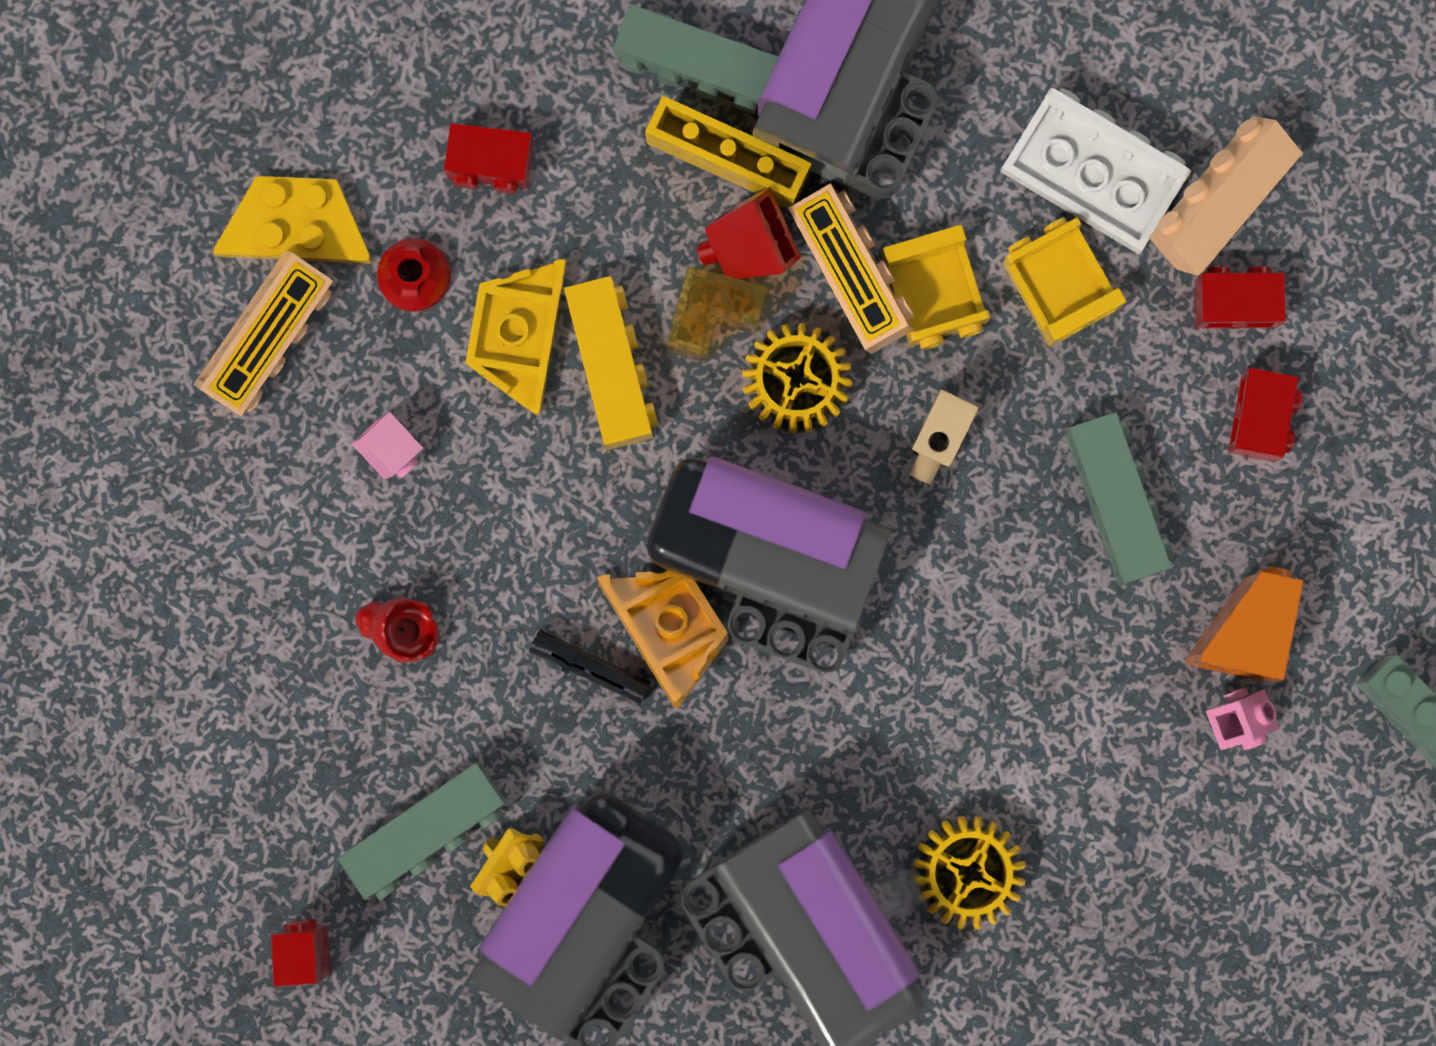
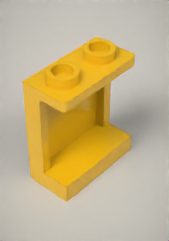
M1065 217L1054 221L1043 229L1045 235L1034 241H1031L1029 236L1017 241L1008 248L1010 254L1003 261L1005 269L1050 347L1118 311L1127 302L1119 288L1113 290L1079 229L1082 224L1078 217L1069 222L1066 221Z
M962 224L884 247L882 250V260L885 261L895 279V282L890 284L896 298L902 295L905 297L915 317L909 320L914 330L906 334L909 347L920 345L921 350H927L944 344L943 337L959 333L961 339L977 335L984 331L982 325H986L991 318L989 311L984 309L964 246L966 236Z

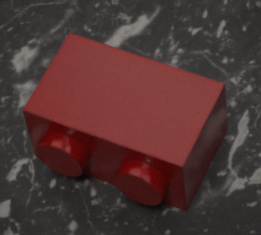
M450 123L444 172L448 180H454L453 185L460 188L476 189L478 183L494 185L493 189L495 191L507 194L517 193L518 188L528 189L534 149L532 134L529 132Z
M1265 266L1248 268L1247 273H1231L1230 267L1207 268L1206 273H1202L1195 280L1196 329L1278 328L1286 322L1285 273H1272V268Z
M1249 368L1241 374L1227 453L1277 462L1285 457V453L1289 454L1291 452L1295 438V430L1290 429L1292 413L1296 414L1298 412L1302 399V390L1297 389L1299 377Z
M316 919L292 920L291 923L283 924V930L271 935L274 987L317 984L331 976L328 925L317 926Z

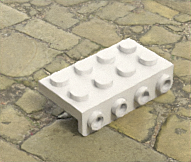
M1050 88L1000 172L1137 254H1140L1149 241L1150 235L1157 228L1160 219L1164 216L1181 186L1191 173L1190 169L1185 166L1186 162L1177 154L1170 151L1162 153L1152 147L1150 140L1143 134L1134 130L1127 132L1115 125V119L1106 112L1095 109L1093 112L1081 105L1080 99L1074 93L1062 88L1059 91Z

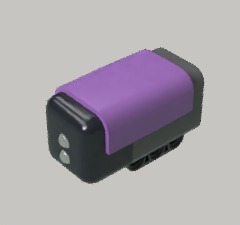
M711 456L708 462L689 458L678 463L672 471L665 493L658 499V512L655 520L648 526L646 548L651 560L665 570L736 595L737 597L728 620L729 633L736 641L818 672L828 673L839 668L844 661L892 529L865 520V511ZM742 614H752L759 621V629L751 637H742L736 632L735 622ZM791 628L797 633L799 640L795 649L789 652L777 649L774 644V636L778 630ZM829 642L837 649V659L831 666H821L814 660V648L819 643Z

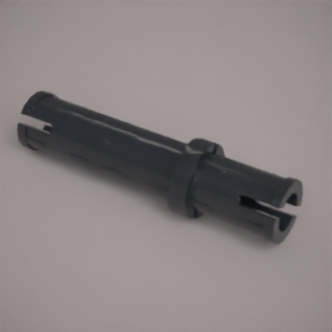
M540 628L533 640L529 653L538 655L561 666V671L569 674L571 671L641 705L652 681H647L581 649L582 644L574 642L572 645Z

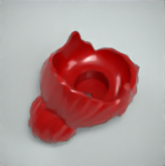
M403 597L390 599L385 603L375 601L360 607L355 614V624L359 628L361 635L372 639L384 655L400 663H417L419 660L435 654L436 646L440 641L438 624L432 619L433 612L431 607L425 602ZM403 627L405 629L404 633H399L398 628Z

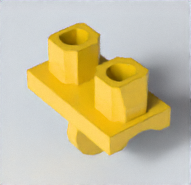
M508 828L501 840L488 838L482 846L488 860L470 885L474 893L491 897L497 905L506 906L518 888V882L523 876L525 877L540 855L539 851L545 844L541 835H526L515 829Z

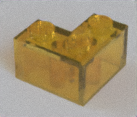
M688 266L667 341L668 353L707 363L717 325L757 335L767 299L768 287Z

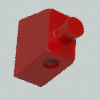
M770 187L765 188L724 212L707 225L705 233L708 240L700 242L697 246L700 261L706 266L719 262L725 277L730 280L781 274L786 272L801 258Z

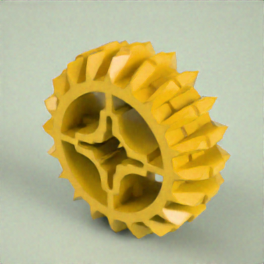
M803 323L798 325L797 335H791L788 324L782 325L783 338L778 339L774 331L769 330L766 336L771 345L767 346L762 341L757 340L754 343V347L761 356L759 357L754 354H747L746 362L756 368L742 371V378L754 381V383L743 387V393L745 395L757 393V397L749 402L750 409H757L763 405L765 409L760 413L759 420L765 422L773 414L776 416L773 422V429L777 431L781 428L783 420L790 421L788 427L789 434L796 433L797 422H803L805 432L811 433V419L816 418L822 428L827 426L828 421L824 412L827 411L831 416L838 417L840 410L833 401L846 404L849 398L848 395L838 389H847L852 386L851 379L840 377L841 374L851 371V364L846 362L837 364V361L846 353L844 348H838L833 352L829 350L835 342V338L832 335L827 337L823 343L819 342L818 339L821 334V328L819 327L814 328L811 337L804 336L806 327ZM796 347L803 348L797 360L792 363H782L780 361L775 363L770 361L774 355L782 350ZM815 353L824 360L829 369L831 386L822 383V379L816 377L811 372L810 365ZM803 361H806L803 369V379L807 381V384L803 386L800 383L799 388H794L792 395L788 396L791 388V378L787 374L790 371L794 374L795 370H800ZM763 372L773 375V378L781 382L784 387L779 405L769 397L765 390L762 377ZM802 394L814 396L818 394L825 397L819 404L809 409L790 410L797 397Z
M958 816V830L953 831L948 821L941 822L942 829L946 835L941 838L938 833L930 830L928 836L935 842V845L932 849L922 843L918 846L921 852L928 854L927 860L914 859L913 866L925 869V874L914 876L913 882L915 884L927 883L928 888L921 890L917 894L919 899L926 900L933 896L934 900L927 907L929 913L933 914L943 907L944 911L941 914L940 921L947 924L953 914H956V927L959 929H964L967 917H971L974 929H981L982 922L980 916L984 914L990 924H996L997 917L993 910L998 907L1002 913L1009 915L1011 910L1003 901L1008 897L1013 901L1019 902L1021 896L1011 891L1012 884L1024 886L1026 882L1024 878L1013 876V870H1022L1026 867L1023 861H1011V857L1021 851L1020 847L1013 845L1006 849L1004 845L1010 840L1011 834L1005 831L995 838L994 835L998 824L993 821L987 825L985 832L981 831L982 818L978 816L974 817L971 828H967V821L964 816ZM963 838L979 839L975 848L973 847L970 853L963 858H956L943 852L947 846ZM990 845L995 849L1001 860V882L989 876L985 870L984 864L988 856L986 853ZM973 861L976 862L978 867L975 870L980 871L979 876L987 879L988 882L984 883L978 879L969 878L966 884L962 883L960 878L964 875L959 874V869L952 866L951 862H955L960 866L962 864L970 866ZM937 863L951 870L954 875L952 892L948 900L942 895L936 882L935 870ZM982 887L995 893L988 901L972 907L959 906L962 899L966 898L967 894L974 888Z

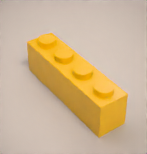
M663 95L645 131L648 145L757 194L770 187L777 203L786 208L797 203L810 176L811 162Z
M612 276L565 287L566 299L606 450L652 439L651 428L659 425L653 402L644 403L641 389L649 386L643 363L634 364L631 350L639 347L633 324L625 326L621 311L628 309L623 285L614 287Z

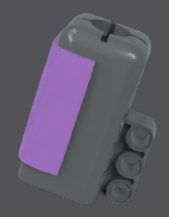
M805 0L759 98L758 120L753 128V137L811 162L810 176L824 183H831L835 188L845 189L846 191L848 188H853L880 200L893 196L900 187L938 101L937 92L932 85L906 73L933 17L938 0ZM914 96L921 97L926 101L928 108L921 112L913 111L908 106L907 99ZM898 132L904 133L909 137L911 145L907 148H897L891 143L890 136ZM877 169H886L891 172L894 181L889 185H880L875 182L872 173Z
M809 806L801 809L724 857L686 884L681 894L683 909L730 985L739 991H751L777 976L819 1046H868L881 1038L880 1032L884 1030L886 1033L892 1031L920 1011L923 1004V994L916 980L920 976L916 964L832 829L828 827L823 830ZM704 886L710 890L713 900L708 907L703 909L696 908L690 903L689 892L694 887ZM718 923L731 925L735 932L734 940L726 945L716 943L711 936L712 927ZM742 959L751 960L756 965L758 972L751 980H740L733 971L735 963Z

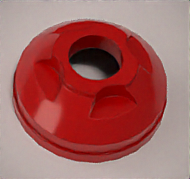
M417 238L404 239L390 246L382 255L378 264L377 280L381 293L394 307L408 312H421L438 304L446 295L451 281V269L443 252L434 244ZM413 259L420 262L423 272L418 280L405 282L400 278L399 269L405 261Z

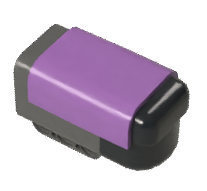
M597 791L590 794L580 808L573 805L479 947L483 955L473 968L469 980L560 1041H567L573 1046H595L587 1041L585 1034L591 1026L602 1025L609 1031L610 1037L605 1044L600 1046H616L664 970V961L660 950L638 935L637 931L669 885L682 862L684 849L680 840L635 810L631 805L607 791ZM649 953L656 958L657 964L651 973L640 974L634 970L632 962L638 954ZM617 989H626L633 996L632 1004L624 1010L615 1009L610 1005V994Z

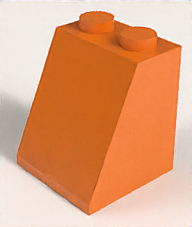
M1269 566L1266 570L1259 569L1256 574L1244 577L1189 652L1185 665L1263 682L1284 680L1303 580L1291 578L1292 571Z

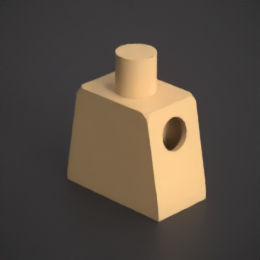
M940 389L912 447V450L919 454L909 475L931 485L941 464L950 467L979 407ZM935 432H943L948 436L943 449L937 450L930 446Z

